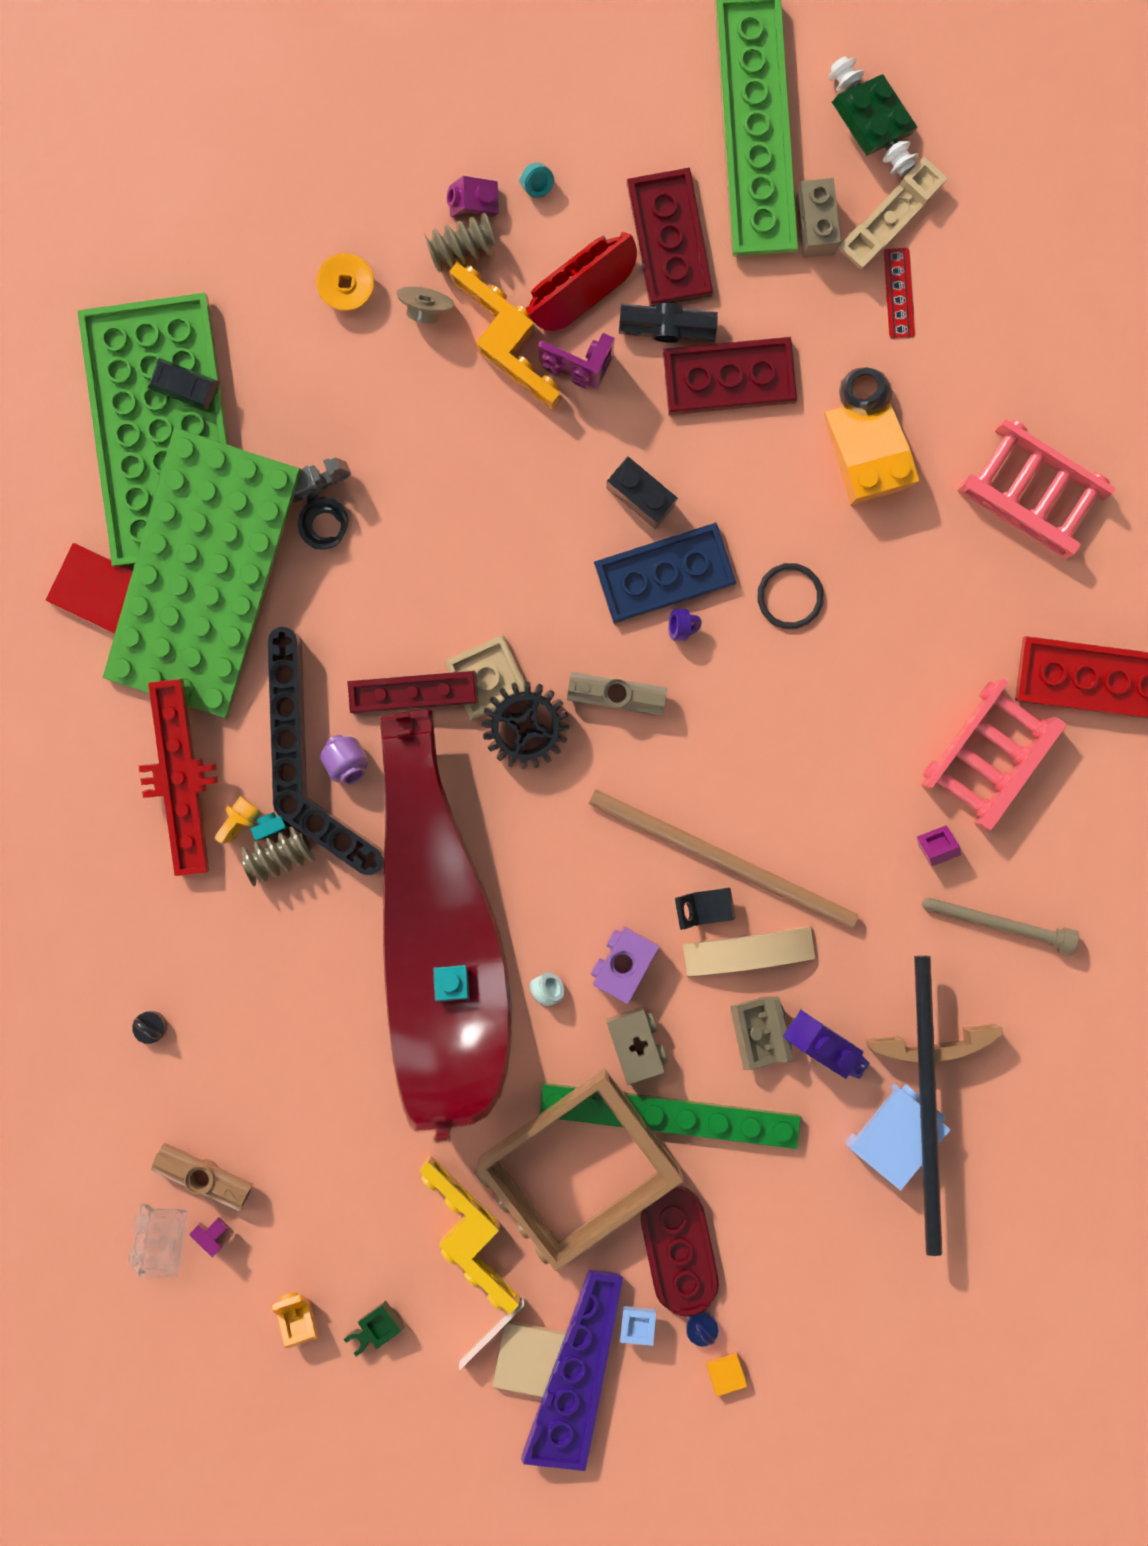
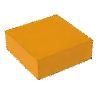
M736 1352L706 1362L716 1397L747 1387Z

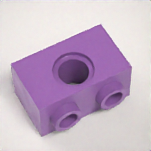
M623 926L621 932L616 929L614 930L606 947L611 949L605 960L598 959L591 975L595 977L593 986L628 1004L659 945ZM621 954L628 955L632 959V966L624 972L618 971L613 965L615 958Z

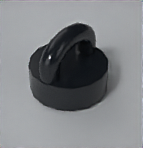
M146 1011L139 1014L132 1024L134 1037L144 1044H152L159 1041L167 1030L165 1018L156 1011Z

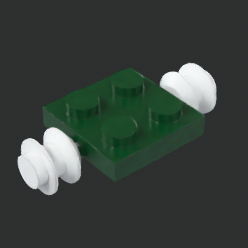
M846 56L840 58L830 67L832 72L828 76L830 81L837 79L839 82L836 91L840 94L832 101L833 106L866 156L886 148L887 151L882 162L892 163L894 167L890 174L895 175L898 173L900 177L906 175L916 166L915 160L919 155L918 153L910 155L907 151L911 144L910 141L899 142V140L911 135L918 128L883 74L861 84L864 71H855L853 68L856 58L847 59Z

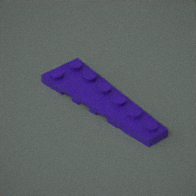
M588 1270L522 1452L521 1460L524 1465L586 1471L623 1280L621 1274Z

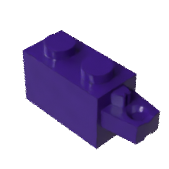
M803 1010L799 1011L783 1035L786 1040L802 1052L845 1079L849 1075L860 1079L864 1070L870 1064L862 1056L864 1051Z

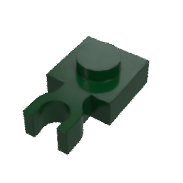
M385 1300L357 1322L361 1329L353 1330L343 1340L345 1343L353 1338L360 1341L361 1346L353 1353L357 1357L368 1347L370 1341L378 1349L399 1334L405 1326Z

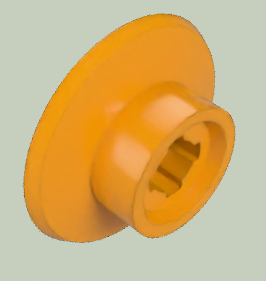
M339 253L326 259L320 266L316 276V287L319 296L328 306L343 311L353 310L363 305L369 299L374 287V276L368 263L361 257L351 253ZM343 279L351 280V287L349 289L341 288V281Z

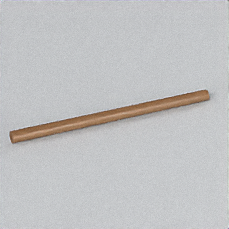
M596 789L590 799V805L850 929L854 927L858 919V914Z

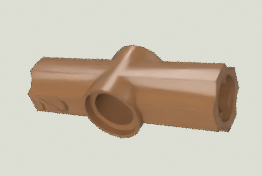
M167 1143L162 1145L151 1168V1171L185 1186L190 1193L205 1195L237 1211L242 1209L253 1186L252 1183L218 1168L217 1164L212 1160H201ZM196 1170H202L209 1176L208 1184H202L197 1181L195 1176Z

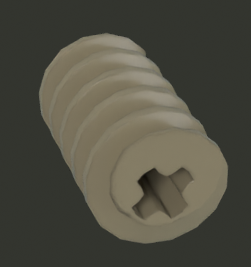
M486 213L481 214L480 225L474 217H470L469 228H466L461 221H458L455 233L449 225H445L444 236H441L437 229L432 230V240H429L425 235L433 264L438 272L442 271L444 260L452 268L455 265V257H458L463 264H466L467 253L470 252L475 260H479V249H483L487 256H491L492 245L496 246Z
M290 826V837L287 838L279 831L277 832L278 842L275 843L267 836L265 837V848L257 841L253 842V853L245 846L241 847L242 864L252 886H256V877L261 882H267L268 872L273 877H278L280 875V867L285 872H290L292 870V862L298 867L303 866L304 856L310 862H313L315 860L314 854L305 834L299 833L293 826Z

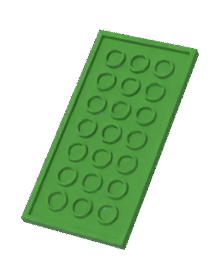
M206 293L77 310L113 567L135 565L173 428H179L228 445L220 383L208 412L147 388L159 358L220 382L209 301Z
M173 428L104 670V679L149 693L148 682L184 678L187 706L223 718L229 716L300 477L301 468L179 428Z

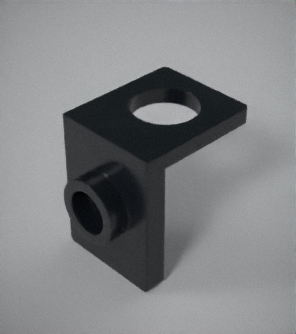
M730 887L693 892L675 897L680 930L701 924L736 919ZM685 903L687 904L689 909L688 920L684 912Z

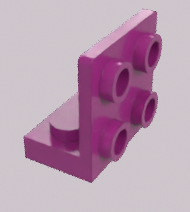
M602 333L599 341L593 340L585 357L588 359L587 361L541 340L538 345L539 362L543 364L542 368L551 374L560 376L563 373L572 377L571 381L581 388L589 389L591 386L598 390L614 356L615 338Z

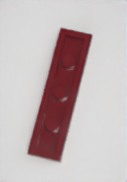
M476 671L347 681L350 713L479 703Z

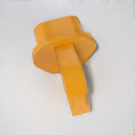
M240 796L233 807L229 805L226 807V812L230 817L220 828L214 839L221 844L231 843L239 835L244 825L255 827L253 821L260 813V810Z

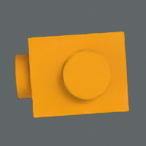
M293 1292L279 1298L280 1302L271 1304L272 1312L277 1314L285 1348L289 1349L319 1338L311 1302L308 1298Z

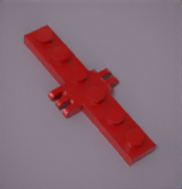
M184 678L148 682L159 763L138 766L139 772L146 773L152 771L153 777L140 778L141 785L154 784V790L142 791L143 798L164 796L174 876L207 873L210 870L199 792L207 791L206 785L219 783L218 776L205 777V772L217 770L216 763L203 765V758L194 759Z

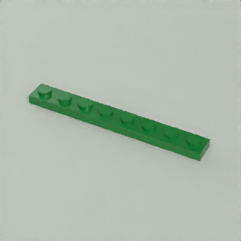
M543 1083L539 1114L577 1087ZM597 1091L558 1118L559 1120L623 1127ZM624 1093L652 1131L797 1149L801 1119L799 1114Z

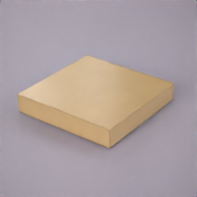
M503 635L444 661L449 673L477 672L479 703L463 704L471 721L485 715V707L495 710L496 706L490 702V698L494 696L500 701L504 698L499 691L502 687L510 695L514 693L511 683L516 682L519 691H524V680Z
M509 1321L503 1329L492 1387L543 1397L566 1332Z

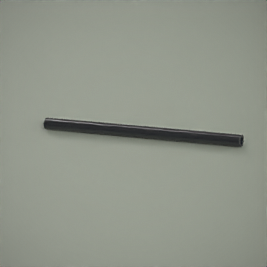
M917 955L914 956L925 1248L926 1255L941 1256L943 1252L931 956Z

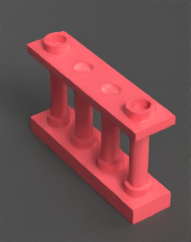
M1005 419L995 430L1004 438L980 475L974 476L970 474L966 477L957 491L1064 559L1075 555L1081 545L1080 542L1074 539L1075 535L1073 533L1096 497L1098 496L1104 500L1111 496L1116 488L1109 484V479L1104 475L1087 471L1027 433L1028 429L1020 422ZM1016 444L1030 453L1031 456L1008 492H1003L1002 494L992 487L993 483L991 481ZM1044 462L1057 470L1058 474L1035 510L1031 509L1029 511L1019 504V497L1040 464ZM1069 479H1071L1086 490L1064 525L1056 528L1047 522L1048 518L1046 515Z
M1004 678L996 680L994 683L991 681L987 683L979 694V697L982 699L938 762L933 760L922 774L925 777L921 784L924 788H933L936 783H939L976 810L975 814L978 816L973 823L983 830L993 829L1067 725L1058 717L1048 718L1047 720L1042 719L1040 721L1001 692L1008 684V681ZM993 703L1032 731L1031 735L1034 738L1028 747L1025 745L1019 746L983 720V717ZM974 730L1014 757L1013 762L1016 764L1009 773H1001L964 746ZM955 756L994 783V788L997 790L990 800L988 798L983 800L945 772Z

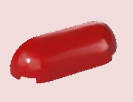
M621 232L620 237L606 240L603 235L591 242L537 284L531 291L533 298L529 306L526 307V312L531 320L544 330L562 329L621 285L631 274L637 259V247L633 236L629 233Z

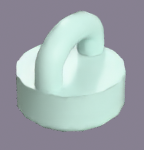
M546 972L530 982L529 986L532 996L543 1006L550 1007L560 1002L564 997L563 984L557 975Z

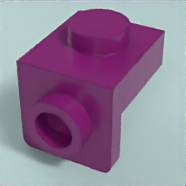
M462 176L449 186L446 197L447 204L450 207V217L457 218L463 213L476 215L486 213L489 217L497 215L499 213L498 181Z

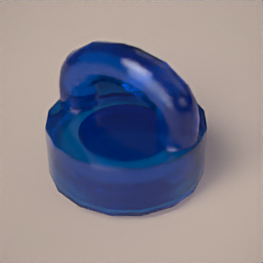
M704 1311L687 1319L686 1333L693 1344L703 1347L715 1343L719 1329L717 1321L712 1314Z

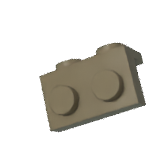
M759 997L730 1006L743 1070H753L776 1062L787 1063L793 1060L791 1053L792 1043L783 1037L787 1030L784 1021L785 1010L779 997Z

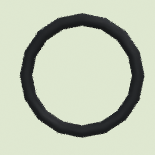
M783 563L773 567L763 576L758 587L757 602L762 614L771 624L783 629H797L808 625L818 616L823 605V588L819 578L809 568L798 563ZM783 570H798L806 574L813 581L817 591V602L813 611L805 619L797 622H783L776 619L767 610L764 602V590L768 581L776 573Z

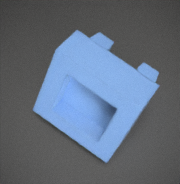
M623 1306L620 1343L653 1346L656 1309Z

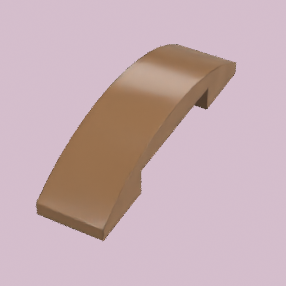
M996 1024L963 1027V1041L934 1044L935 1062L953 1060L977 1052L998 1039L1003 1034L1002 1027ZM898 1035L866 1039L869 1048L884 1056L902 1061L918 1062V1046L905 1048L904 1039Z

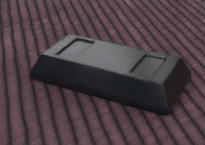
M159 358L147 388L208 412L220 382Z

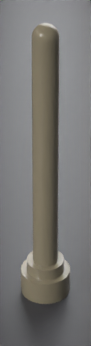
M925 898L922 902L923 908L927 911L1050 943L1052 948L1057 949L1058 953L1072 956L1077 947L1079 933L1073 929L1064 927L1062 930L1056 929V931H1051L932 898Z

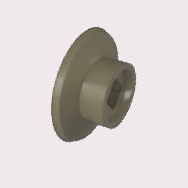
M403 287L397 290L398 299L407 306V317L420 323H436L439 313L450 311L454 306L451 298L432 289Z

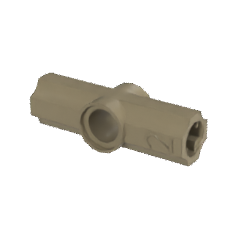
M571 672L567 701L663 716L667 688L629 682L620 678L610 679ZM614 685L621 686L626 692V698L620 703L612 702L608 698L607 692Z

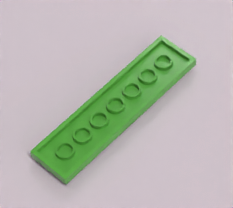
M716 0L732 257L796 253L798 244L781 0Z

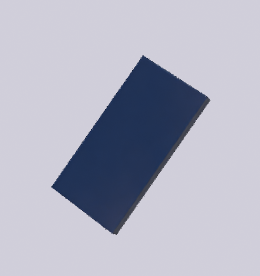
M717 522L594 561L613 624L736 585Z

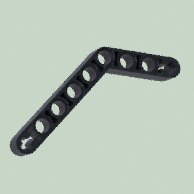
M287 627L275 628L268 636L274 811L286 822L359 873L364 875L376 874L384 868V851L307 797L302 642L299 635ZM284 635L292 640V644L286 645V655L293 658V661L278 660V657L285 658L284 648L278 646V642L284 640ZM284 667H291L294 673L293 679L289 683L282 684L279 680V672ZM285 699H292L295 705L293 713L289 716H283L280 712V704ZM292 731L296 737L293 747L285 749L281 744V737L285 732ZM292 763L296 767L297 775L292 781L288 782L282 776V769L286 764ZM290 795L295 797L298 802V808L292 814L287 813L283 808V801ZM315 814L321 815L325 821L324 828L318 833L314 832L309 825L311 817ZM342 832L347 833L352 840L350 848L346 851L340 850L336 845V838ZM360 843H362L364 846L359 851L366 855L374 852L376 854L374 860L378 864L377 866L372 865L366 868L364 866L366 864L365 858L355 855L354 859H352L350 856L358 850Z

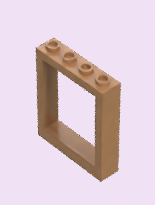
M605 1068L480 1156L477 1165V1176L482 1184L487 1188L491 1186L498 1195L496 1200L505 1213L510 1212L517 1220V1229L525 1239L530 1237L536 1245L535 1251L544 1264L549 1263L555 1271L683 1182L681 1168ZM597 1091L656 1169L657 1173L558 1241L498 1161Z

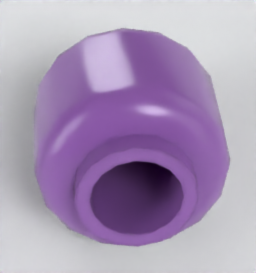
M336 735L326 742L320 758L331 780L349 785L357 782L365 775L368 759L356 738Z

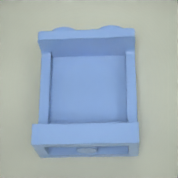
M894 1083L891 1087L892 1093L857 1136L852 1133L845 1144L901 1191L922 1165L920 1104L918 1103L920 1096L906 1084L901 1089ZM937 1110L939 1145L951 1129L943 1123L946 1117Z

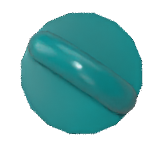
M536 162L524 169L519 177V183L528 195L533 198H540L547 195L553 188L554 175L546 165Z

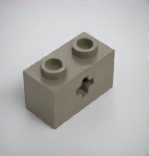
M834 178L801 181L797 192V204L803 258L835 255L841 239Z
M643 1007L606 1019L627 1085L665 1073L662 1064L668 1061L662 1043L655 1045L652 1033L658 1031L652 1012L645 1014ZM639 1037L641 1041H647V1043L643 1044L641 1052H637L635 1047H629L634 1044L633 1038Z

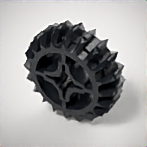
M529 681L524 682V691H519L517 683L514 682L511 683L514 693L508 695L506 689L502 687L499 691L504 698L500 701L494 696L490 698V702L496 706L495 710L489 707L484 708V714L492 717V720H482L481 725L492 730L483 733V739H494L488 745V749L492 752L500 748L496 756L497 760L501 761L507 754L509 755L508 766L513 767L516 759H520L521 769H526L527 760L532 759L534 768H538V757L543 756L544 760L549 763L551 758L547 752L550 749L556 754L561 752L560 748L554 743L556 741L566 743V736L560 734L559 731H567L570 726L565 722H559V720L567 718L568 712L564 710L556 711L563 705L561 699L550 702L555 694L553 690H548L542 696V684L538 683L534 692H532ZM529 700V703L526 704V707L520 713L504 712L514 702ZM539 703L550 712L552 719L551 729L544 727L543 724L536 721ZM530 715V723L535 728H526L525 732L521 735V728L519 725H516V722H525L526 718ZM499 721L506 723L507 726L515 730L512 747L501 738L498 729ZM532 737L547 738L536 748L522 750L527 740Z

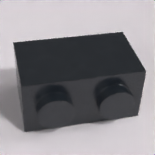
M629 456L626 457L606 483V488L654 529L673 509L678 499Z

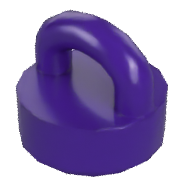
M674 609L670 614L668 623L671 639L673 641H687L690 635L700 629L702 620L697 615H690L687 609Z

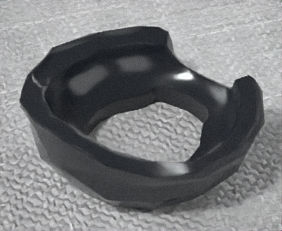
M870 367L856 368L850 371L841 381L839 389L840 399L845 407L852 405L865 410L867 414H875L883 410L891 401L893 392L891 383L885 374ZM861 376H871L878 382L876 392L866 400L853 396V383Z
M319 497L312 499L299 514V534L304 542L314 549L327 550L335 547L340 543L346 532L349 521L348 514L342 504L334 498ZM322 513L333 515L341 523L337 536L324 538L316 535L313 530L315 518Z

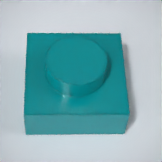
M275 812L258 818V825L250 829L256 841L288 829L290 825L281 816L276 817Z
M466 965L434 968L435 1001L444 1002L470 999L468 967Z

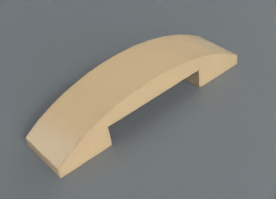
M924 156L862 224L860 223L838 246V249L862 270L915 217L947 181L948 177Z
M810 926L766 934L682 944L687 976L745 971L815 959Z

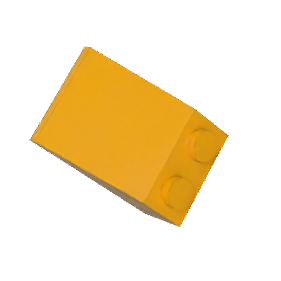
M890 402L883 410L875 414H867L865 410L852 405L824 412L850 505L911 489L919 482L911 450Z

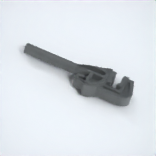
M336 457L330 460L327 458L323 460L327 471L321 474L315 465L305 466L301 470L292 503L302 499L307 503L315 499L322 490L350 477L351 471L347 462Z

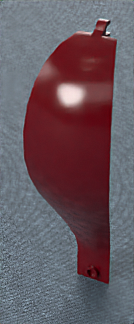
M425 709L383 715L379 718L385 781L383 957L392 1058L402 1108L409 1126L414 1131L436 1130V1135L433 1136L434 1142L441 1143L450 1141L452 1128L473 1125L489 1116L501 1097L508 1073L511 1050L512 1006L508 967L500 932L488 896L444 791L437 764L432 710ZM466 965L468 967L470 999L444 1002L435 1001L434 968Z

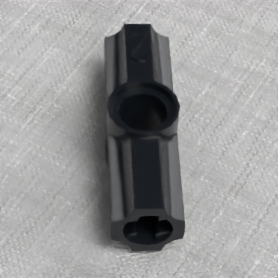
M659 303L655 307L621 304L619 334L649 336L655 341L664 343L680 342L681 339L715 342L718 312L684 309L683 306L675 303Z

